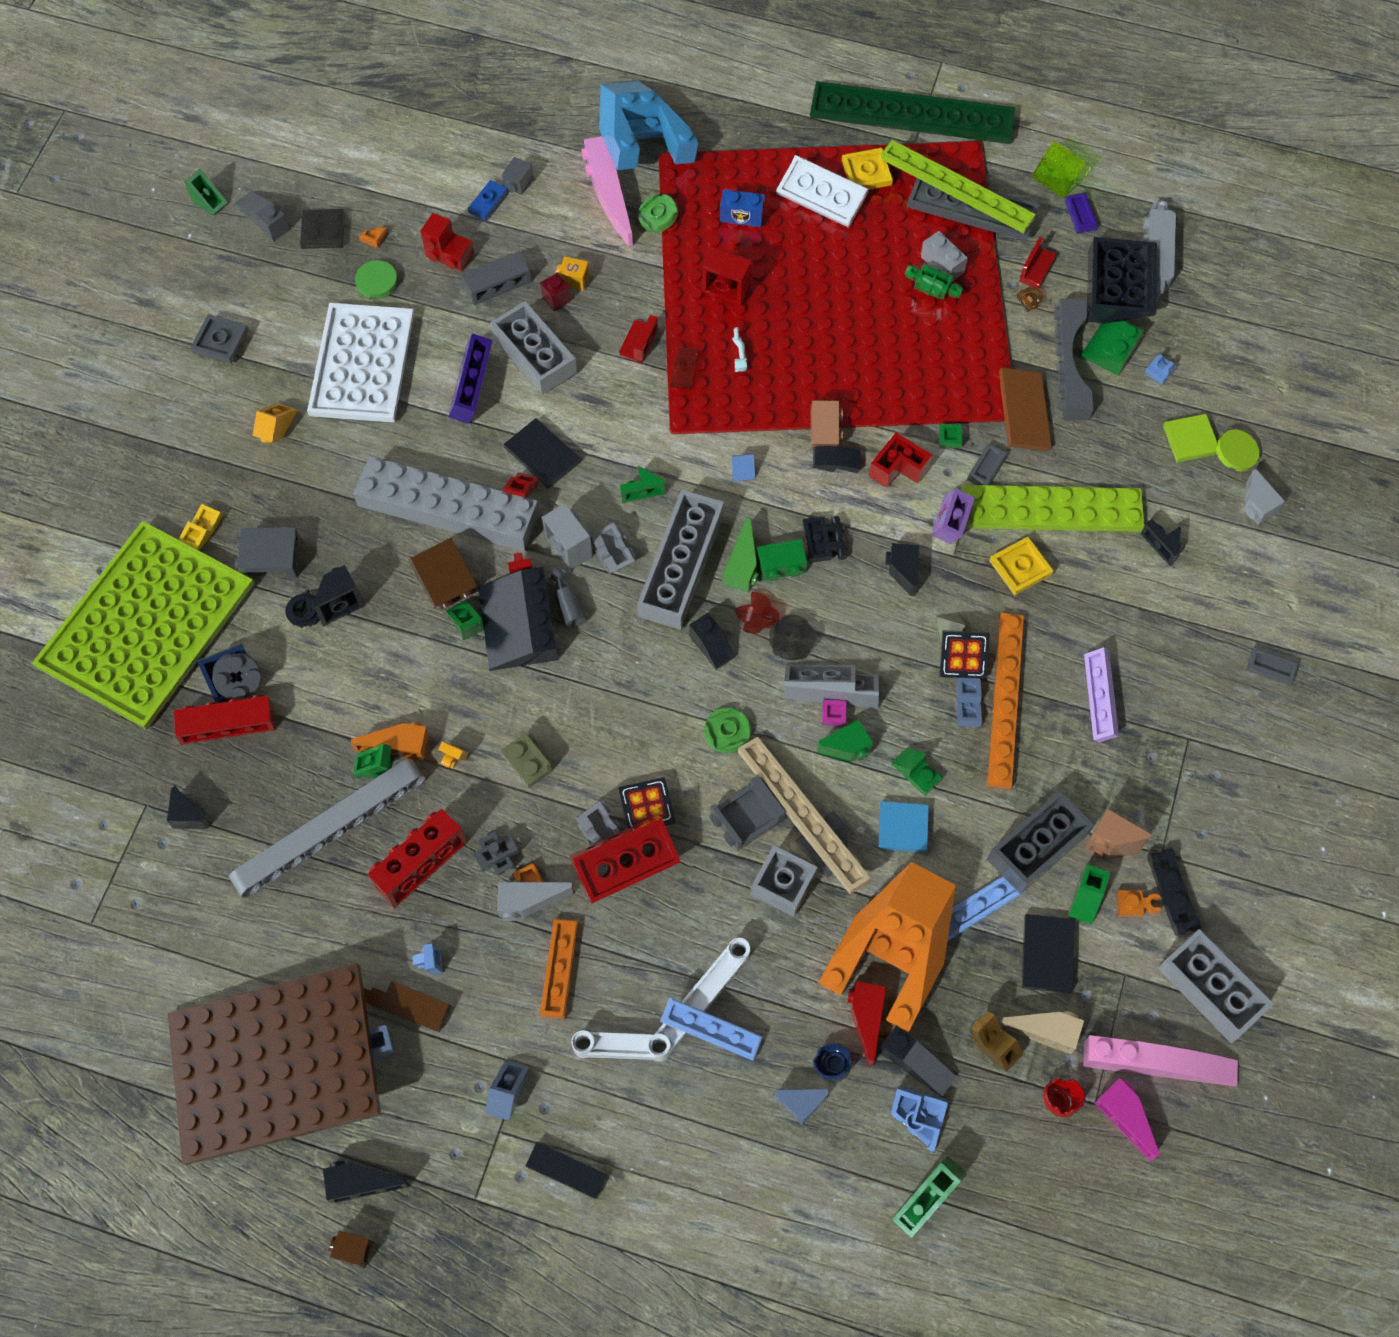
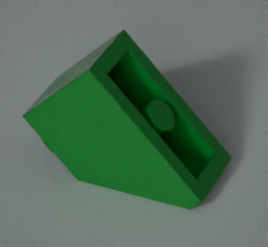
M857 720L819 740L816 750L819 754L849 762L856 759L860 761L871 754L873 742L860 721Z

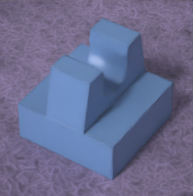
M1159 354L1146 368L1145 373L1160 384H1163L1174 373L1177 366Z
M432 943L423 945V953L413 955V965L418 966V969H425L433 975L443 973L440 948Z

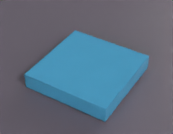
M881 801L878 849L926 853L929 805Z

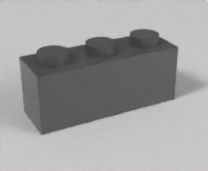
M520 251L508 254L496 261L488 262L486 265L476 269H470L462 274L464 287L473 305L532 282L530 269Z

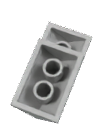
M786 664L784 678L785 699L823 703V700L846 701L848 706L878 709L879 674H856V665Z

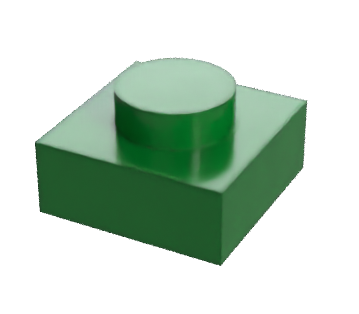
M940 424L939 448H961L962 425Z

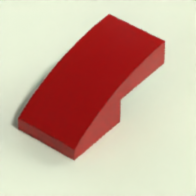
M518 472L515 477H510L503 488V492L528 497L537 488L539 477Z

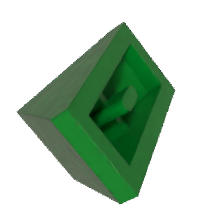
M198 169L184 181L191 200L209 214L214 215L227 203L226 199L201 169Z

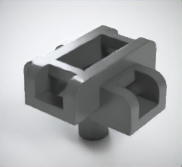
M493 832L478 840L482 849L474 852L473 855L483 872L493 867L496 875L500 876L501 873L514 868L510 858L518 854L519 851L510 834L499 839L497 834ZM494 839V842H492V843H490V844H488V845H485V843H487V842H489V841H491V840ZM506 860L505 863H503V864H501V865H499V866L496 865V864H498V863H500V862Z

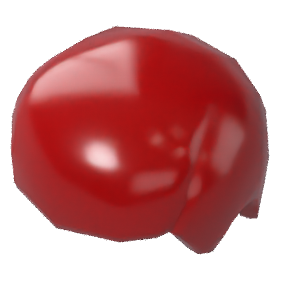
M1060 1077L1049 1082L1042 1094L1045 1108L1055 1116L1062 1118L1070 1117L1083 1107L1086 1099L1083 1087L1075 1079L1062 1080Z

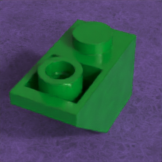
M1086 864L1079 878L1068 914L1069 918L1092 925L1104 896L1111 872Z

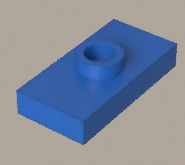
M490 180L468 207V213L486 221L507 195L508 189Z

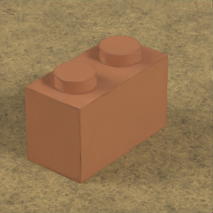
M812 401L811 449L815 446H838L839 443L843 442V429H839V421L843 420V408H839V401Z

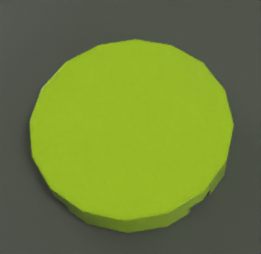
M1237 429L1228 430L1217 441V455L1220 461L1228 468L1232 467L1238 472L1248 471L1259 459V448L1256 441L1244 431Z

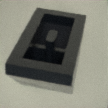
M176 786L172 787L167 822L173 829H208L210 824Z

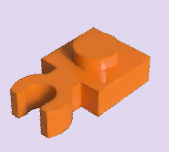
M1118 890L1116 892L1117 917H1142L1144 910L1150 914H1158L1161 911V907H1153L1151 901H1158L1160 895L1150 894L1147 898H1144L1142 891Z

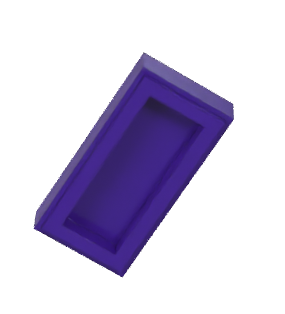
M1086 193L1065 197L1064 202L1076 233L1097 230L1098 224Z

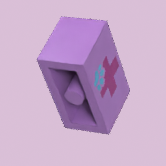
M956 488L943 497L931 535L949 544L961 538L975 498Z

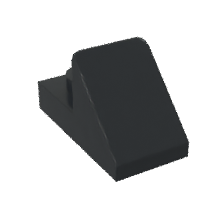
M1151 519L1145 523L1141 535L1169 566L1173 565L1179 554L1181 527L1167 535L1163 527Z

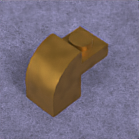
M987 1011L981 1018L977 1019L971 1027L974 1034L971 1039L975 1045L993 1063L1006 1072L1024 1055L1018 1041L1002 1030L996 1016L990 1011Z

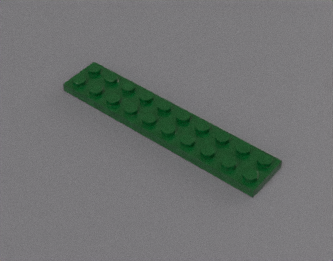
M816 81L810 118L1010 144L1015 107Z

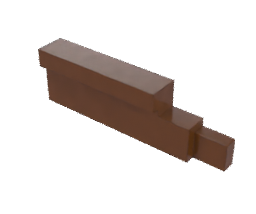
M393 981L390 982L387 992L374 987L371 990L364 988L366 1003L436 1032H440L447 1013H449L452 1006Z

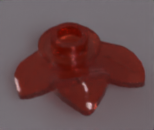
M758 592L751 593V604L735 608L738 619L745 622L743 631L749 634L759 633L764 628H773L779 622V612L771 606L770 599ZM770 616L772 619L765 620L764 617Z

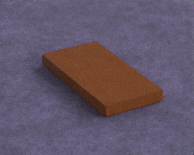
M1001 368L999 377L1008 447L1049 451L1051 449L1042 373Z

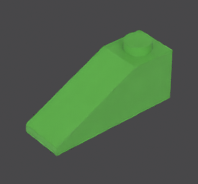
M746 517L724 570L723 584L749 592L751 585H756L759 573L756 572L757 563L751 519Z

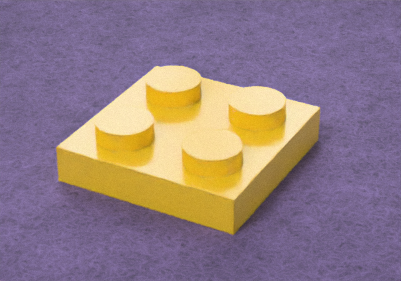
M877 148L842 155V163L847 179L868 190L891 186L893 180L888 164L881 159L883 149Z
M1029 537L996 553L989 560L1014 596L1052 576L1054 572Z

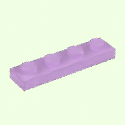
M1104 647L1084 654L1093 739L1099 743L1119 737L1109 650Z

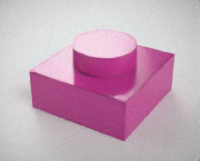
M823 700L822 725L845 726L846 701Z

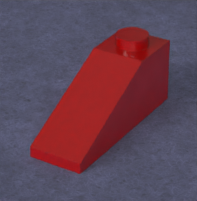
M856 981L854 989L849 988L847 1003L851 1004L850 1012L868 1066H873L886 987Z

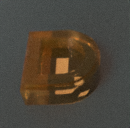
M1029 287L1018 292L1016 297L1026 311L1029 312L1041 305L1043 295L1039 289Z

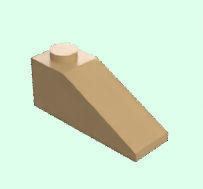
M1064 1011L1063 1013L1052 1012L1004 1017L1000 1022V1026L1003 1030L1072 1054L1076 1049L1084 1020L1078 1019V1015L1072 1012Z

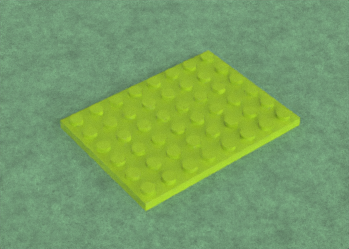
M142 521L34 659L32 665L147 730L255 583L253 579Z

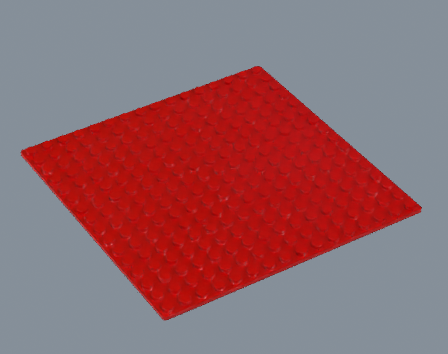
M981 142L901 144L987 189ZM888 144L696 152L694 163L675 164L670 153H660L658 156L660 196H663L662 194L669 195L678 206L676 221L671 227L661 231L670 433L676 435L811 429L812 401H839V408H843V420L839 421V428L1005 422L999 371L1001 368L1011 369L993 232L908 208L907 203L917 178L889 163L887 164L893 180L892 185L868 190L869 192L849 228L776 193L795 156H799L847 179L842 163V155L882 148L884 151ZM723 190L765 195L761 227L720 222V204ZM938 231L967 257L964 274L951 282L952 284L957 283L962 286L963 291L959 298L950 297L948 293H946L944 300L930 295L927 296V294L918 291L919 289L914 288L915 279L912 281L905 276L908 265L919 267L918 269L921 270L923 264H927L921 258L923 242ZM712 247L723 249L728 253L743 256L752 261L751 287L741 306L702 292V265ZM735 327L739 328V337H741L745 344L747 371L735 372V359H740L739 348L732 339Z

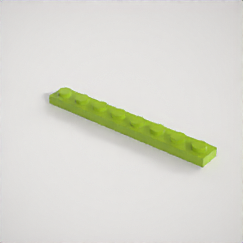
M894 140L881 153V159L1023 234L1035 219L1036 214Z

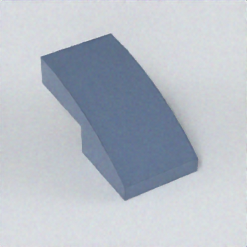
M957 678L956 680L957 726L981 727L982 694L980 678Z

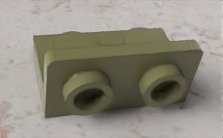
M522 729L519 731L520 737L501 749V753L527 787L530 788L552 772L550 765L552 760L545 751L540 752L536 747L538 742L531 733L527 735Z

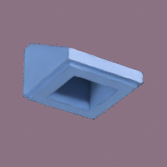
M754 454L732 456L731 469L734 481L755 479Z

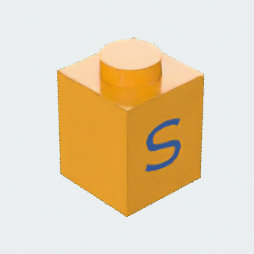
M564 256L562 264L557 266L556 273H559L570 288L584 291L590 275L588 261Z

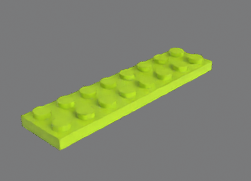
M963 485L962 492L975 498L965 528L1142 532L1144 527L1141 488Z

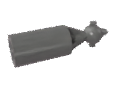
M552 565L551 576L548 578L550 581H556L554 596L566 627L576 628L581 626L586 619L574 588L563 580L566 570H561L556 565Z

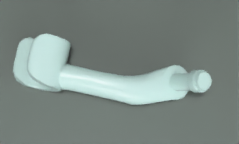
M735 327L732 339L739 348L740 359H735V372L747 371L745 344L741 337H739V328Z

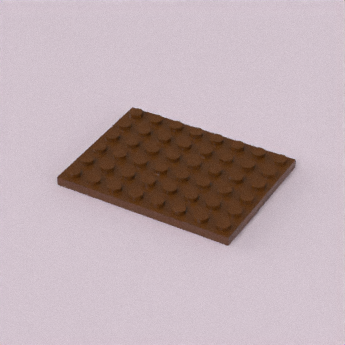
M357 963L168 1013L182 1164L184 1165L381 1116L361 966Z

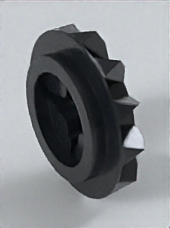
M307 593L299 594L287 603L285 614L293 626L296 625L300 628L304 626L312 627L313 623L319 621V617L312 604L315 598L314 595ZM306 604L310 612H306L304 618H302L299 611H303Z

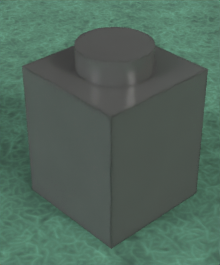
M513 157L502 173L504 187L510 192L522 195L534 178L532 164Z

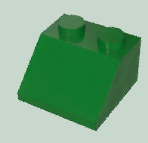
M1125 321L1100 324L1080 357L1119 376L1138 346L1143 330Z

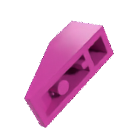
M1119 1078L1094 1104L1151 1162L1160 1153L1141 1101L1135 1094V1088L1128 1081H1123Z

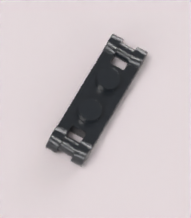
M1173 848L1164 849L1161 853L1156 851L1148 853V863L1174 934L1179 936L1183 935L1185 931L1191 930L1195 932L1199 929L1201 930L1199 918L1193 909L1176 862ZM1166 861L1168 868L1161 869L1160 863ZM1185 915L1187 921L1182 922L1179 917Z

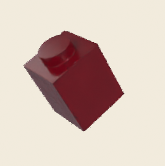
M558 272L540 282L542 298L553 311L571 302L570 287Z

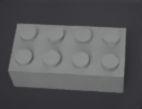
M526 301L490 323L492 336L542 395L577 373L575 357Z
M1200 929L1158 968L1231 1044L1274 1005Z

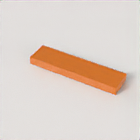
M557 918L553 920L540 1017L565 1020L579 924L576 920Z

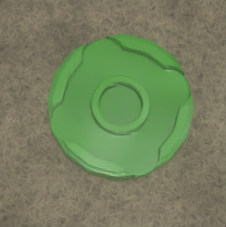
M653 195L641 204L638 210V221L643 229L648 232L658 233L668 229L676 221L678 206L669 195Z
M375 260L367 262L357 270L355 275L357 289L367 298H384L390 295L397 286V273L393 266L385 261Z
M719 708L710 714L705 723V739L710 747L717 752L725 754L735 753L739 747L749 742L751 735L750 721L744 713L735 710V708Z

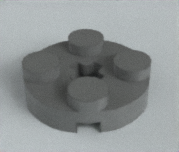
M245 653L226 654L219 658L213 667V684L216 690L226 698L243 700L254 693L259 686L261 675L258 664L251 656ZM232 672H242V679L235 681L232 680Z

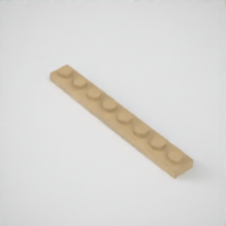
M756 737L739 747V755L754 774L760 777L791 821L847 892L851 895L870 883V876L762 741Z

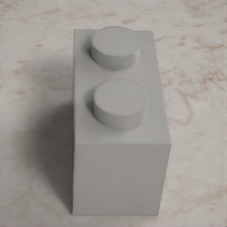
M940 231L923 242L921 258L928 265L940 267L941 270L949 272V274L953 275L952 281L964 274L967 257Z

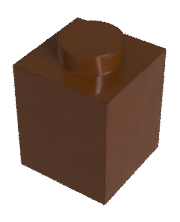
M339 1230L337 1236H333L330 1242V1257L337 1261L365 1268L373 1241Z

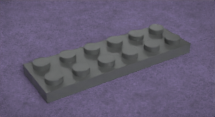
M918 178L907 203L908 208L1023 241H1027L1033 225L1032 222L1023 234ZM992 191L1034 214L1038 211L1039 204Z

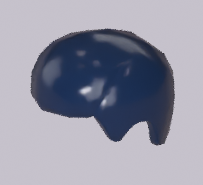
M829 1043L818 1049L813 1059V1065L817 1074L824 1080L839 1082L849 1075L853 1066V1058L850 1051L843 1045Z

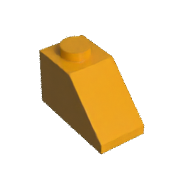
M276 403L258 410L252 436L260 438L264 443H273L283 438L297 413V409Z

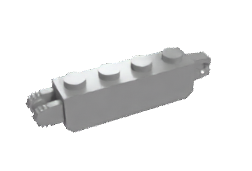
M1154 200L1148 217H1144L1143 229L1146 230V234L1144 233L1142 240L1157 243L1156 303H1159L1162 293L1170 288V283L1174 278L1176 214L1172 210H1168L1166 201Z

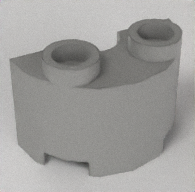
M614 523L591 533L592 537L590 539L597 548L595 552L603 567L608 568L609 574L635 562L636 555L631 547L627 548L624 545L625 535L622 529H617Z
M598 801L575 818L579 822V829L589 843H598L624 831L617 820L611 821L609 817L611 810L604 801Z

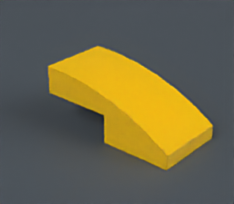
M201 504L192 523L187 522L179 540L199 551L213 534L224 514Z

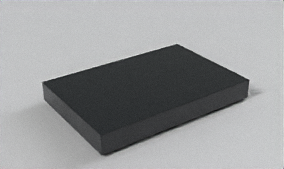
M537 418L504 443V448L535 477H539V481L548 489L581 462L580 458Z
M1025 914L1022 989L1070 994L1073 992L1075 919Z

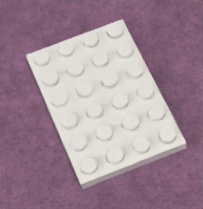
M329 303L307 409L308 415L314 417L395 422L414 310L409 308Z

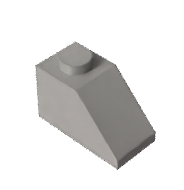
M1255 469L1246 482L1244 510L1247 516L1259 525L1277 514L1285 501L1259 471Z

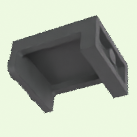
M296 527L241 528V537L237 538L239 557L235 558L236 570H239L245 576H248V572H285L288 578H297L300 536Z
M757 775L750 780L749 786L720 805H712L709 817L716 828L721 827L725 833L723 837L730 847L734 845L737 851H739L783 822L786 812Z

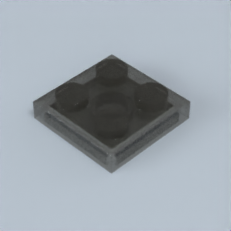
M344 209L302 210L301 248H343Z

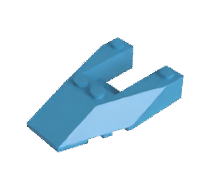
M640 81L601 84L599 130L617 170L637 168L640 148L636 139L663 137L675 164L694 163L698 142L692 129L652 89Z

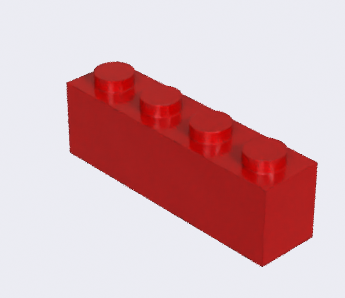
M255 695L249 699L241 700L234 698L228 702H209L204 706L198 707L184 706L181 709L174 710L175 737L183 745L275 730L273 703L268 696Z

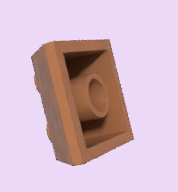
M1107 809L1085 848L1089 850L1092 856L1099 859L1103 858L1104 860L1139 854L1151 834Z

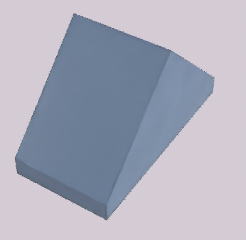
M828 1089L776 1090V1101L801 1125L823 1104L828 1096Z

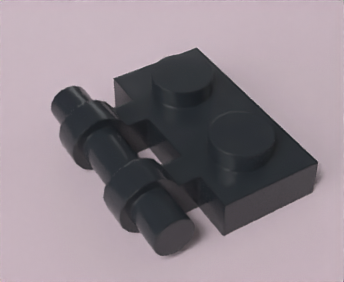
M825 516L803 519L802 525L809 563L831 560V552H836L839 560L847 558L846 551L848 547L847 542L843 538L844 525L841 523L839 516L831 518L832 524H826ZM828 534L834 535V542H829Z

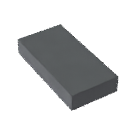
M988 443L969 473L967 480L976 485H990L1008 453Z
M1253 648L1246 671L1291 686L1294 682L1299 663Z

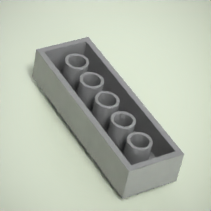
M681 490L637 603L638 617L676 629H682L724 516L723 501Z

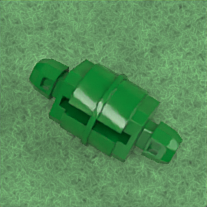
M923 264L921 270L918 269L919 267L908 265L905 276L912 281L916 280L914 288L919 289L918 291L927 294V296L930 295L944 300L946 293L950 297H960L963 288L957 283H951L953 275L949 274V272L941 270L940 267L937 268L927 264Z

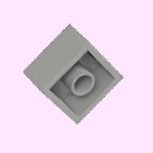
M564 503L542 517L546 540L570 571L593 557V544L590 540L592 534L586 525L582 526L579 523V517L574 509L570 510Z
M773 845L751 886V896L795 917L816 877L818 867Z

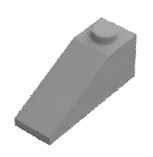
M498 882L497 912L499 918H503L506 921H516L518 918H524L574 894L572 882Z

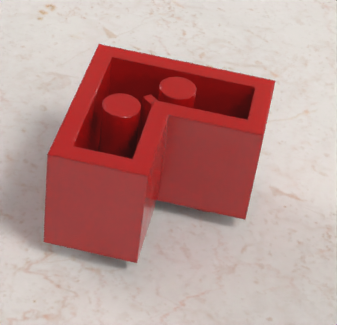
M432 212L420 230L426 257L431 261L440 262L451 269L463 272L474 255L472 240L455 234L450 219Z
M895 432L871 462L869 477L886 488L898 473L903 474L918 484L930 469L933 455Z

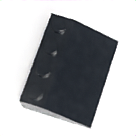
M1093 237L1088 251L1086 322L1111 323L1155 316L1157 243Z
M544 567L520 570L478 587L489 671L558 660Z

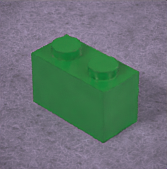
M801 539L757 547L756 558L762 581H776L781 577H798L806 573L807 560Z

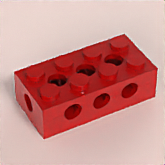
M441 808L438 812L431 813L419 829H413L401 845L394 846L382 862H376L370 868V872L367 875L375 889L395 909L467 844L463 831Z
M657 815L569 855L586 897L591 903L597 902L681 862L662 817ZM646 843H651V851L643 855L642 847ZM625 853H629L630 859L628 863L621 865L620 857ZM606 863L608 866L607 872L603 875H598V867Z

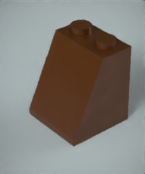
M452 537L409 559V564L434 609L440 607L442 610L452 605L453 599L459 596L461 599H464L474 594L472 590L477 586Z

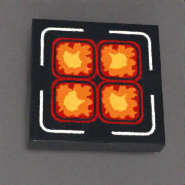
M942 630L939 676L986 679L990 633Z
M665 777L618 787L627 829L656 815L662 817L665 826L676 824Z

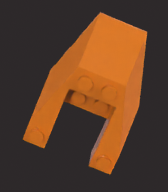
M911 862L854 917L828 963L819 984L839 995H843L865 951L879 957L909 974L886 1018V1021L909 1032L945 962L956 885Z

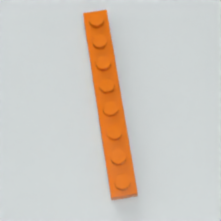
M1001 613L999 618L987 787L1009 790L1012 787L1024 615Z

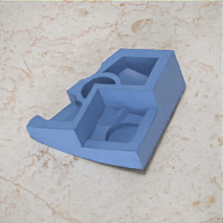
M899 1085L890 1114L906 1125L909 1132L914 1136L916 1135L928 1146V1150L935 1152L949 1101Z

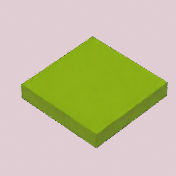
M1206 414L1164 422L1163 428L1176 463L1217 455L1216 446L1218 443Z

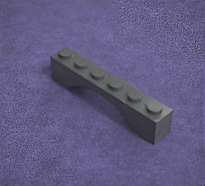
M1060 299L1058 307L1054 308V320H1057L1055 338H1058L1056 356H1059L1060 360L1057 363V374H1060L1061 380L1058 381V393H1062V398L1059 400V411H1063V420H1090L1093 411L1092 390L1078 374L1072 354L1073 342L1083 330L1087 319L1086 299Z

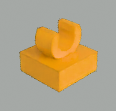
M441 742L438 749L445 753L441 764L448 768H454L457 759L466 761L469 754L468 751L448 742Z

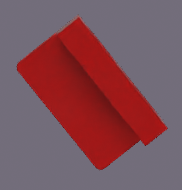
M1042 237L1038 238L1028 256L1019 282L1035 289H1039L1056 258L1055 253L1041 248L1044 239Z
M649 315L646 323L634 320L620 348L619 355L643 363L658 331V317Z

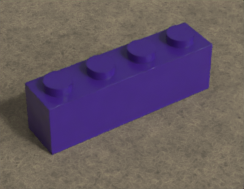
M474 333L471 334L465 347L448 414L449 418L469 424L473 417L492 345L491 339Z

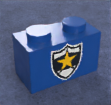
M724 189L720 204V222L761 227L765 195Z

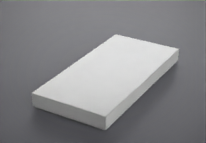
M799 156L794 157L776 190L778 195L848 228L869 192L867 188Z

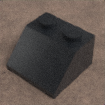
M345 565L333 568L323 575L312 602L323 627L365 607Z

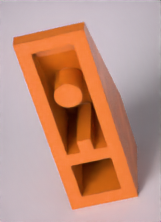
M402 723L352 738L351 745L355 752H362L378 745L386 744L391 746V757L412 758L413 760L424 761L430 735L427 727L421 723Z

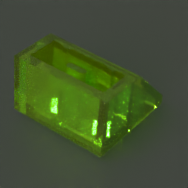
M1053 140L1031 177L1062 199H1065L1083 181L1093 163L1064 143Z

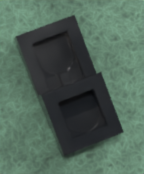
M815 446L813 448V468L834 472L836 468L857 473L860 470L861 450L838 446Z

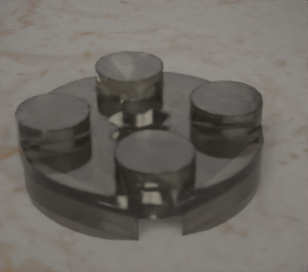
M787 615L782 617L781 620L772 625L769 633V643L773 654L791 661L806 659L815 644V631L813 627L801 616ZM793 633L795 638L799 639L790 642L786 637H790V634Z

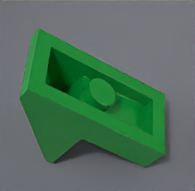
M637 466L639 481H628L619 485L622 503L665 495L664 479L640 466Z
M466 600L446 610L463 640L483 631L481 617Z
M381 744L357 753L353 776L377 778L391 769L393 757L390 756L391 746Z
M907 747L891 762V765L926 796L941 782L942 777L925 762L927 757L925 753Z

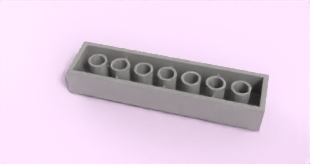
M371 456L368 457L353 492L358 507L526 551L540 514L537 500Z

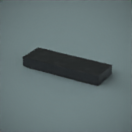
M536 1142L525 1165L526 1168L595 1200L607 1177V1174Z

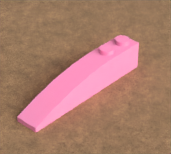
M602 136L584 139V148L581 149L583 161L588 163L585 165L586 175L591 177L597 198L611 224L626 244L633 246L632 230L617 170Z
M1092 1035L1084 1041L1083 1067L1237 1086L1238 1060L1166 1045Z

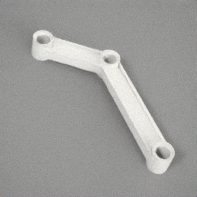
M735 938L730 941L727 948L683 999L682 1003L705 1012L741 967L749 960V943L743 938ZM736 947H741L745 950V954L743 956H736L732 951ZM663 1023L654 1035L588 1032L582 1030L574 1034L571 1043L573 1051L580 1058L641 1059L661 1062L669 1057L687 1033ZM582 1039L590 1041V1046L585 1050L577 1048V1043ZM658 1042L664 1043L666 1045L665 1051L662 1053L654 1052L652 1049L654 1044Z

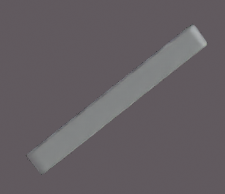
M412 758L403 760L235 869L229 875V879L242 898L255 894L420 786L424 782L425 776Z

